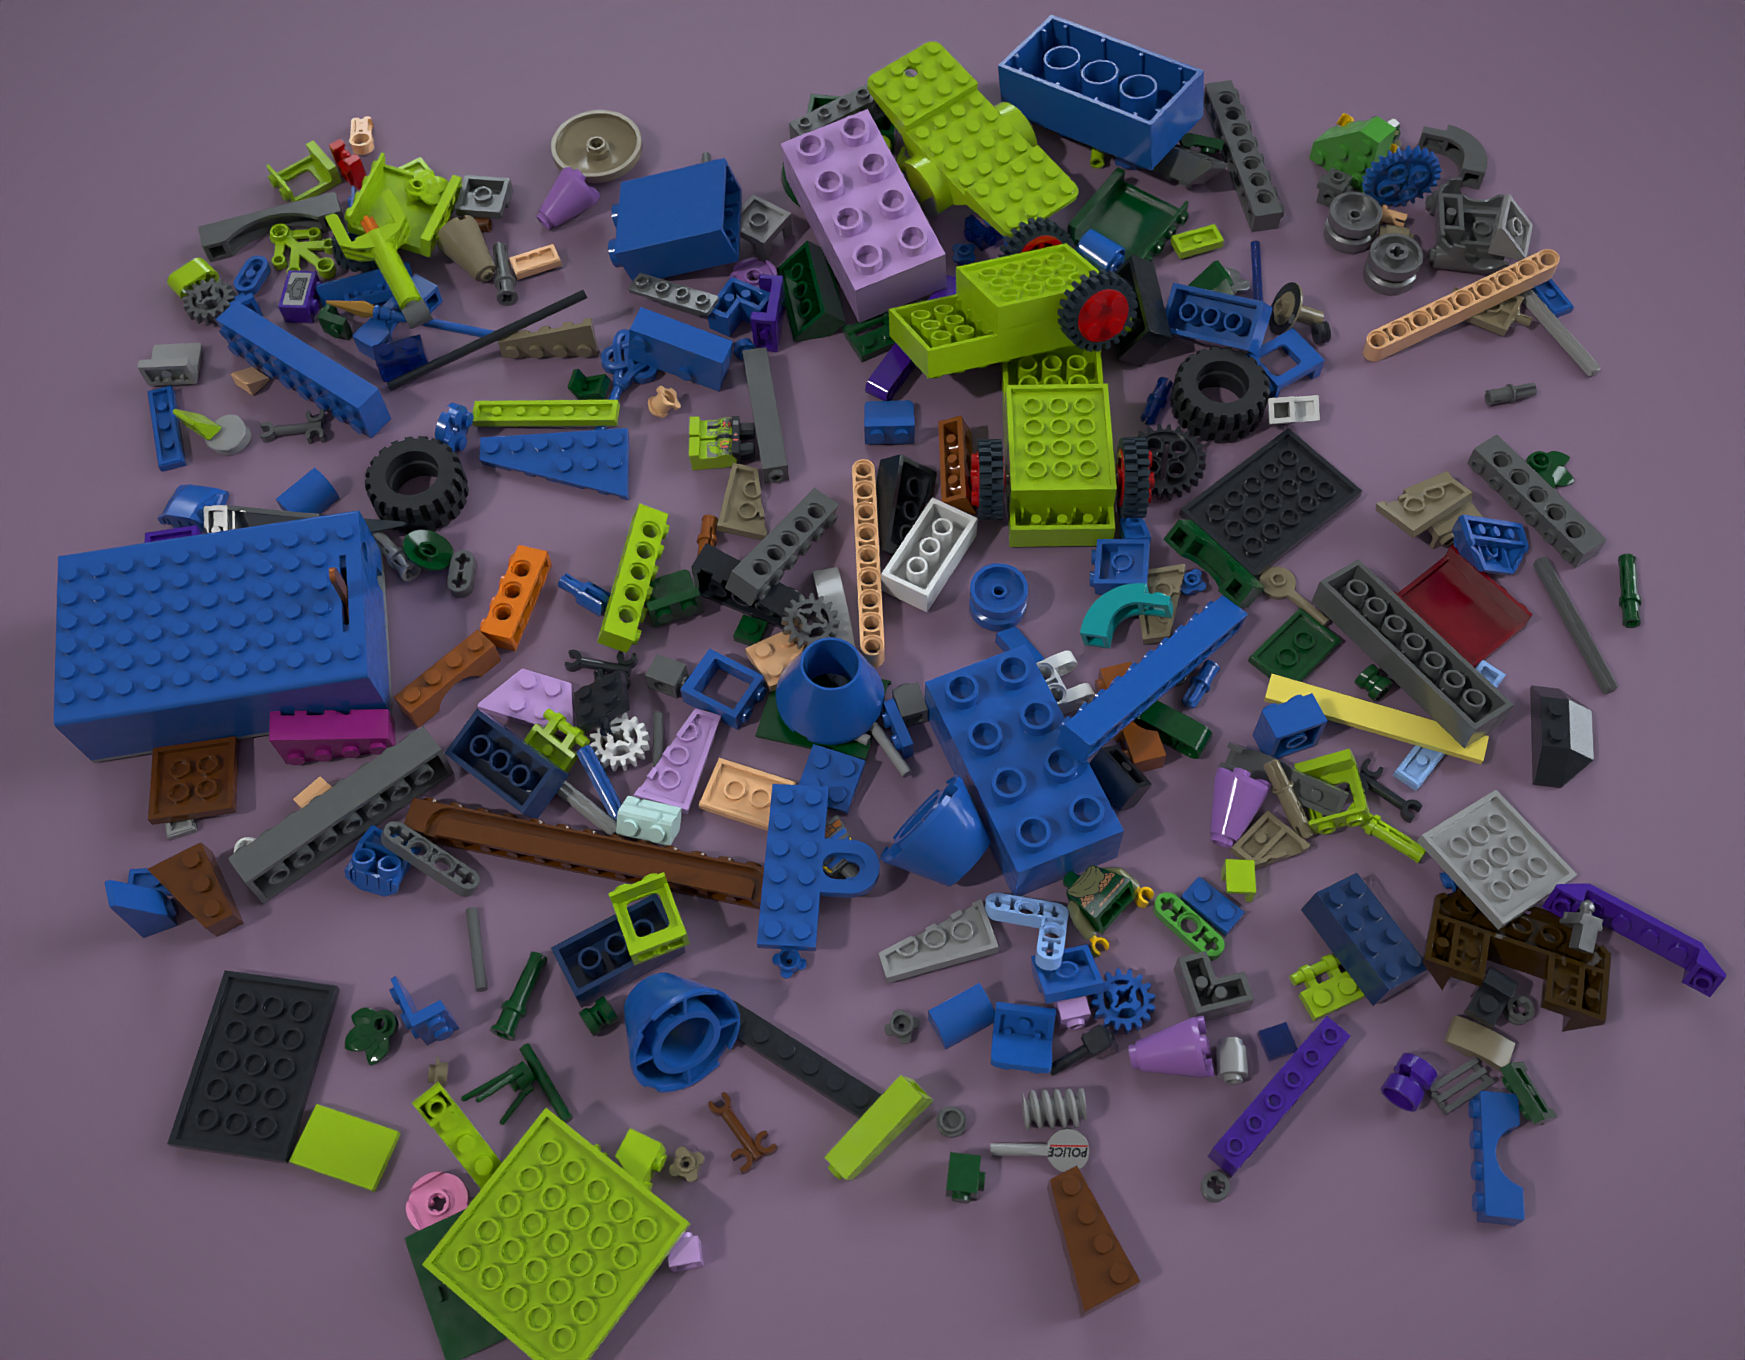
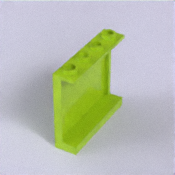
M381 152L377 161H373L369 176L364 177L360 192H356L352 207H348L345 212L348 232L359 236L366 234L360 223L366 215L368 218L373 216L378 227L394 223L381 196V191L391 188L411 227L406 242L400 248L430 257L436 246L435 239L437 241L439 239L437 233L449 221L455 209L462 187V177L452 175L444 193L440 194L441 199L438 205H429L423 200H412L407 196L405 183L410 179H414L415 173L385 164V153Z

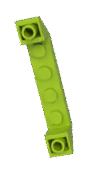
M438 1082L414 1100L412 1104L428 1125L435 1130L480 1189H482L502 1162L449 1093Z

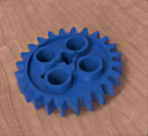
M1408 145L1404 151H1401V148L1398 147L1396 153L1387 151V157L1378 156L1379 162H1371L1372 168H1367V175L1362 177L1364 181L1362 186L1365 194L1373 197L1379 205L1389 206L1392 204L1393 208H1395L1400 203L1405 207L1408 201L1414 204L1415 198H1424V192L1431 193L1430 187L1437 186L1436 180L1441 178L1439 173L1442 171L1438 157H1435L1433 151L1429 152L1428 148L1420 150L1418 145L1411 150L1410 145Z

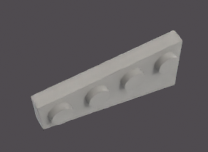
M982 899L973 902L970 908L964 911H956L950 915L949 919L936 925L934 923L926 927L925 932L915 937L910 936L879 952V959L886 982L891 983L999 953V946Z

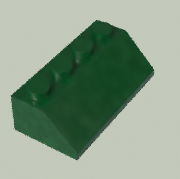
M807 240L777 268L778 276H783L785 307L792 337L796 342L829 337L846 323L833 270L822 248Z

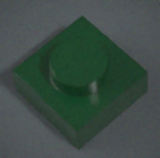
M743 614L733 635L734 641L748 646L762 641L768 629V622Z

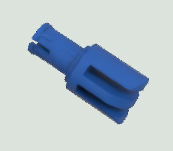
M568 573L561 576L558 587L572 594L578 605L598 617L605 613L611 593L591 581L583 583Z

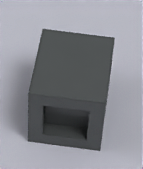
M656 654L645 677L649 689L678 699L681 693L680 689L689 678L686 664Z
M918 682L913 684L904 683L892 689V698L897 705L906 728L928 722V708Z

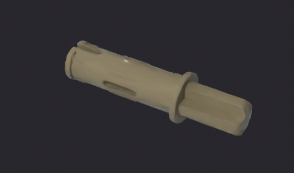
M1273 759L1266 762L1264 769L1273 786L1271 791L1277 795L1294 832L1303 839L1312 836L1314 831L1309 826L1304 811L1292 789L1293 782L1288 781L1278 760Z

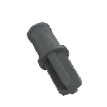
M1528 383L1517 386L1507 384L1506 387L1486 390L1484 395L1485 402L1488 406L1505 402L1512 404L1516 399L1535 396L1537 394L1536 384Z

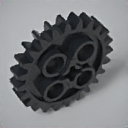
M1158 424L1155 431L1149 426L1147 434L1142 431L1138 432V437L1146 438L1148 450L1152 448L1157 449V451H1152V467H1149V470L1155 471L1153 472L1154 488L1151 489V497L1155 493L1158 496V500H1161L1163 495H1167L1168 499L1171 500L1172 494L1176 493L1181 498L1182 490L1190 493L1191 485L1198 486L1199 479H1203V470L1206 468V453L1203 452V444H1197V436L1190 438V430L1182 434L1181 426H1178L1174 431L1171 429V424H1168L1166 429H1162L1161 425ZM1169 444L1165 479L1160 480L1164 445ZM1175 451H1182L1183 453L1178 454ZM1177 472V473H1179L1180 475H1176V476H1175V475H1172L1171 473Z

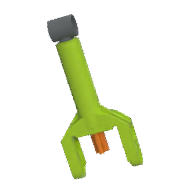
M391 188L381 191V196L394 223L378 227L373 216L368 218L366 215L363 217L364 220L360 221L366 234L355 238L356 240L351 242L338 215L331 213L325 216L347 259L360 262H376L410 329L433 320L427 305L397 252L406 242L411 227Z

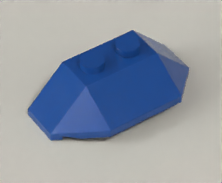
M1463 514L1458 517L1452 528L1453 542L1459 554L1480 572L1512 575L1522 561L1523 554L1529 549L1522 523Z

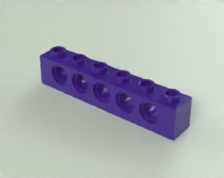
M1326 1016L1215 1144L1208 1157L1232 1178L1342 1049L1351 1035Z

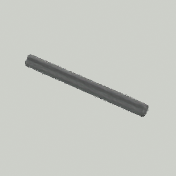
M1547 557L1536 559L1533 566L1604 694L1614 692L1618 688V684Z

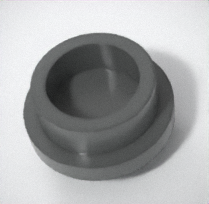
M945 1107L937 1115V1129L945 1137H958L966 1128V1116L957 1107Z

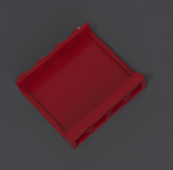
M1453 545L1449 547L1442 559L1400 592L1396 593L1393 591L1474 668L1522 631L1533 615L1525 605L1514 599L1504 587L1498 585L1487 573L1478 571L1459 554L1458 549Z

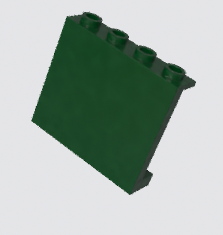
M1117 167L1070 221L1067 233L1069 238L1072 239L1073 244L1077 246L1084 234L1093 229L1125 248L1124 261L1132 254L1152 262L1156 254H1161L1165 243L1168 240L1171 241V236L1176 234L1180 225L1183 226L1187 222L1189 202L1185 201L1180 208H1177L1125 182V170Z

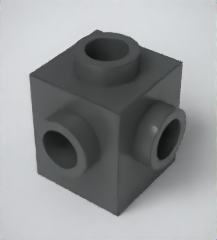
M1331 167L1327 175H1322L1317 184V188L1320 190L1316 202L1330 208V204L1335 197L1353 190V187L1350 186L1353 176Z

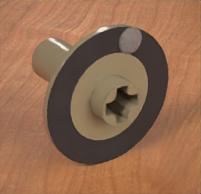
M1289 282L1276 294L1271 305L1273 309L1269 319V327L1272 333L1281 335L1289 331L1296 321L1312 326L1315 322L1321 324L1324 314L1322 311L1302 305L1303 292L1299 284Z

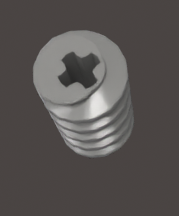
M1068 1088L1065 1090L1063 1098L1058 1089H1054L1051 1098L1045 1089L1041 1091L1039 1099L1034 1090L1029 1091L1027 1099H1025L1022 1092V1113L1026 1130H1030L1032 1121H1035L1038 1129L1041 1130L1045 1120L1048 1121L1051 1129H1054L1056 1121L1060 1120L1063 1129H1065L1069 1119H1072L1075 1128H1079L1081 1119L1086 1121L1084 1089L1078 1088L1076 1097H1074L1072 1090Z

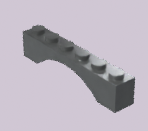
M331 192L199 226L198 229L202 247L209 261L214 262L233 257L250 242L270 234V229L276 224H285L290 229L317 227L321 232L326 233L332 230L325 216L334 213L338 215L342 225L347 226L336 192Z

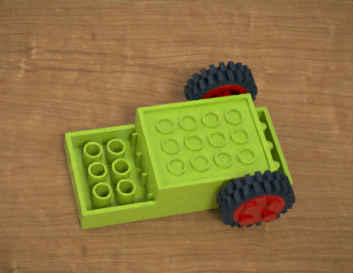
M1037 217V220L1029 218L1028 225L1023 221L1018 223L1019 231L1014 227L1010 230L1014 234L1012 238L1006 235L1004 241L1008 245H1001L1000 247L1004 254L998 255V258L956 267V294L889 309L890 337L928 379H936L942 377V375L962 373L965 370L976 367L984 368L989 364L1005 363L1019 357H1031L1036 353L1052 352L1055 349L1066 346H1077L1089 352H1092V349L1099 352L1102 346L1105 349L1111 348L1110 341L1117 344L1120 342L1117 336L1123 335L1125 337L1128 332H1131L1134 324L1132 318L1137 316V312L1133 310L1138 308V302L1134 300L1137 298L1136 293L1132 291L1134 289L1120 276L1109 270L1108 272L1104 269L1097 270L1077 253L1071 246L1073 241L1069 238V234L1051 219Z
M1066 346L1055 349L1052 352H1041L1033 354L1031 357H1019L1011 359L1009 362H1000L1005 469L1002 440L978 439L976 454H971L970 474L972 484L971 505L977 506L978 520H1002L1004 490L1007 492L1009 547L1097 546V539H1113L1115 533V496L1118 501L1117 507L1120 518L1146 517L1148 504L1151 503V489L1154 488V473H1150L1149 467H1152V451L1148 450L1145 437H1120L1115 473L1108 383L1103 384L1101 351L1096 352L1092 349V352H1089L1077 346Z

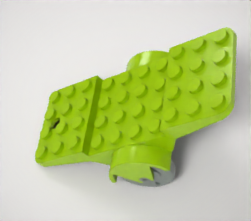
M935 41L927 42L869 76L867 89L870 95L902 135L910 157L899 163L898 167L900 170L906 168L905 180L910 189L915 191L917 202L924 214L936 217L953 204L967 205L1000 234L1012 238L1014 234L1010 230L1014 227L1019 231L1018 223L1023 221L1028 225L1029 218L1037 220V217H1042L1046 219L1076 200L1079 192L1077 185L1038 146L1035 133L1024 114L1014 105L1007 102H1001L993 106L977 90L978 82L940 43ZM912 69L917 72V75L909 77L905 74V71Z

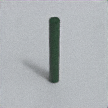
M530 1043L524 1044L520 1047L519 1051L535 1075L557 1116L565 1123H568L572 1120L573 1116Z

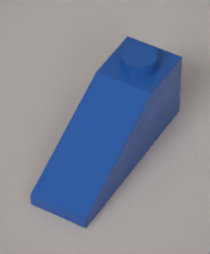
M114 880L104 882L109 907L143 938L177 926L175 915L179 914L177 904L173 898L169 899L162 891Z

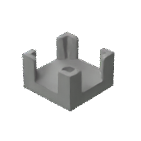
M752 195L741 207L740 237L755 245L756 257L764 262L765 260L768 261L772 256L771 242L781 231L784 232L785 239L792 234L791 213Z

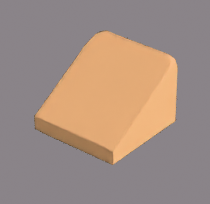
M253 367L231 374L235 384L252 396L270 381L267 376Z

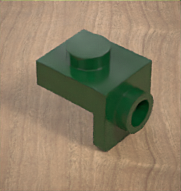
M326 304L317 316L324 333L334 338H342L349 341L353 332L347 318L341 317L336 307Z
M574 369L567 387L578 400H601L605 398L611 379L606 374L586 377L580 369Z

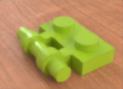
M549 708L543 714V717L549 721L547 725L543 727L541 724L535 723L524 741L568 773L579 758L572 748L575 744L581 747L587 746L590 743V739L584 735L583 730L577 728V726L573 727L566 721L565 716L559 712L555 713ZM557 730H561L567 735L563 742L555 736Z
M1332 954L1321 957V961L1313 965L1305 964L1299 967L1297 972L1289 975L1290 981L1294 986L1302 982L1307 989L1300 992L1299 998L1313 1022L1366 997L1347 971L1344 973L1340 972L1338 966L1341 963ZM1326 972L1330 979L1318 984L1315 976Z

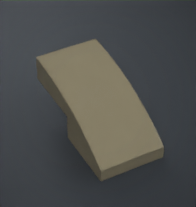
M1457 1015L1452 1017L1444 1043L1466 1057L1476 1056L1498 1071L1510 1062L1515 1043L1504 1036Z

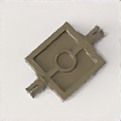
M1455 287L1453 289V292L1459 290V288ZM1517 295L1464 321L1504 337L1508 328L1514 322L1529 327L1533 317L1519 313L1524 297Z

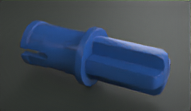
M1205 660L1198 674L1191 678V685L1182 698V703L1186 708H1196L1203 695L1210 691V684L1220 670L1219 665L1214 661Z

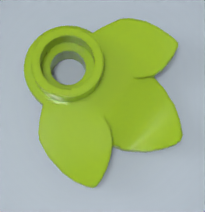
M423 169L415 173L414 179H410L405 183V191L412 200H423L426 204L438 205L441 199L440 194L444 193L449 181L443 177L435 176L433 170Z

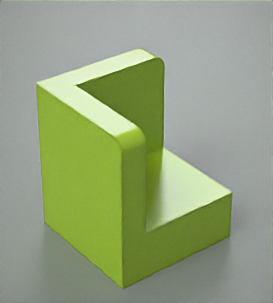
M1225 859L1221 869V878L1223 881H1226V892L1229 894H1245L1246 902H1252L1256 894L1255 861Z

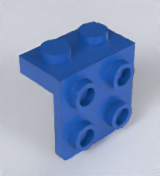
M868 401L864 404L865 444L915 443L914 404L912 401Z
M397 976L390 979L393 984V988L389 989L390 994L396 1005L400 1006L403 1012L400 1014L406 1028L411 1030L415 1039L421 1038L426 1045H429L435 1041H443L449 1038L454 1031L459 1029L455 1018L442 1000L418 1011L411 995Z
M996 1002L992 1031L991 1065L1004 1070H1023L1035 1074L1050 1073L1052 1068V1038L1056 1009Z

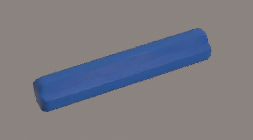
M590 745L584 746L577 751V755L609 816L617 821V813L622 803L593 748Z

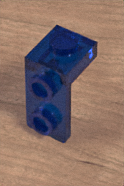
M973 214L965 218L964 235L969 242H972L981 251L994 246L1003 239V235L992 226L986 228Z

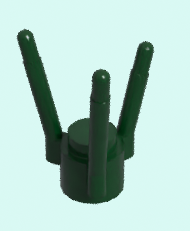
M521 1061L501 1075L463 1095L461 1100L467 1101L482 1093L475 1099L477 1103H480L506 1085H509L515 1093L520 1089L521 1093L499 1121L501 1125H504L524 1098L534 1090L531 1084L537 1079L529 1067Z

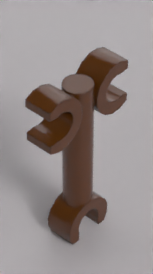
M722 1092L721 1095L725 1105L717 1108L710 1101L708 1102L709 1109L712 1114L721 1116L743 1146L744 1149H736L731 1154V1158L733 1161H736L739 1157L747 1159L746 1164L740 1168V1172L746 1174L751 1171L754 1162L761 1159L763 1155L770 1156L774 1154L778 1148L775 1143L767 1148L761 1145L762 1141L768 1137L766 1130L758 1133L754 1142L732 1111L730 1096L726 1092Z

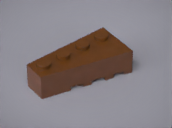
M1076 1165L1049 1179L1047 1190L1056 1224L1059 1228L1073 1288L1077 1296L1081 1318L1133 1291L1141 1281L1078 1166Z

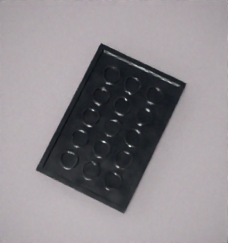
M1287 428L1180 509L1179 515L1184 520L1194 521L1250 574L1257 578L1361 496L1362 490L1292 430Z
M225 970L167 1144L176 1148L288 1164L340 992L339 987L336 985Z

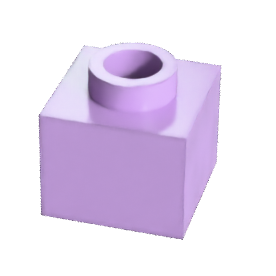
M1086 996L1054 1002L1059 1029L1068 1027V1030H1077L1089 1022L1091 1013Z
M685 1232L669 1252L668 1262L672 1272L704 1267L702 1246L698 1235L693 1236L691 1232Z

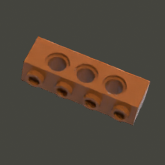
M962 415L938 421L941 500L943 503L969 515L976 514V506L971 505L972 432Z

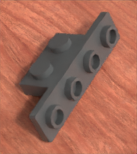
M639 273L628 287L629 292L659 301L662 306L699 317L702 315L708 316L719 302L717 295L643 273Z

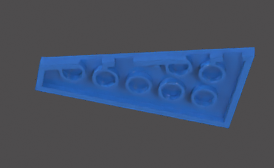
M628 428L480 437L479 460L483 465L507 471H519L528 476H539L546 478L548 481L580 489L587 488L598 491L600 494H611L629 501Z

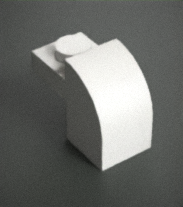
M1319 395L1268 398L1269 424L1319 421Z

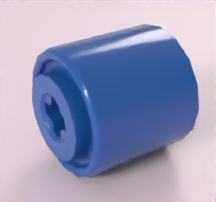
M1093 229L1084 234L1075 248V251L1097 270L1104 269L1106 272L1108 270L1114 272L1124 262L1125 248Z

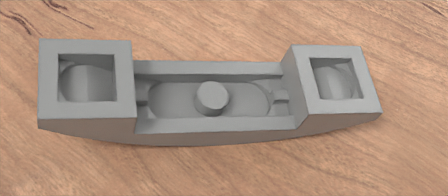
M838 567L812 571L818 599L821 595L824 596L823 603L832 602L830 610L838 611L835 619L839 620L840 624L838 628H835L838 631L835 638L843 639L855 647L850 616ZM821 612L823 619L827 620L825 615Z

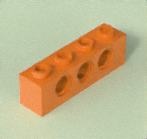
M518 545L515 553L511 554L507 572L500 578L497 595L492 597L489 606L490 611L480 625V632L495 647L516 651L552 567L548 551Z

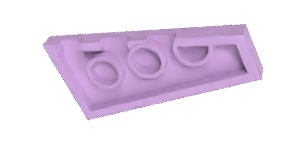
M695 708L676 734L672 744L666 748L655 768L653 767L649 772L643 785L637 789L634 797L640 798V800L646 799L681 807V813L688 814L719 727L721 715Z

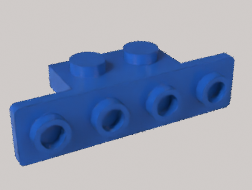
M404 262V265L410 277L412 278L413 273L409 262ZM379 269L316 286L323 307L327 304L326 301H366L370 304L384 305L393 296Z

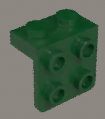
M683 569L655 578L654 581L650 580L649 586L653 587L649 601H645L654 628L704 612L698 587L694 586L688 570Z

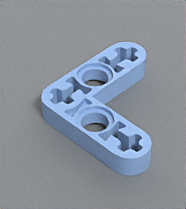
M992 893L987 896L985 910L988 918L995 921L1040 928L1035 963L1044 970L1058 969L1062 963L1069 915L1068 909L1062 904L1003 893ZM1026 909L1032 911L1033 913L1024 914L1019 910ZM1045 934H1055L1059 938H1049ZM1047 949L1053 950L1052 956H1046Z

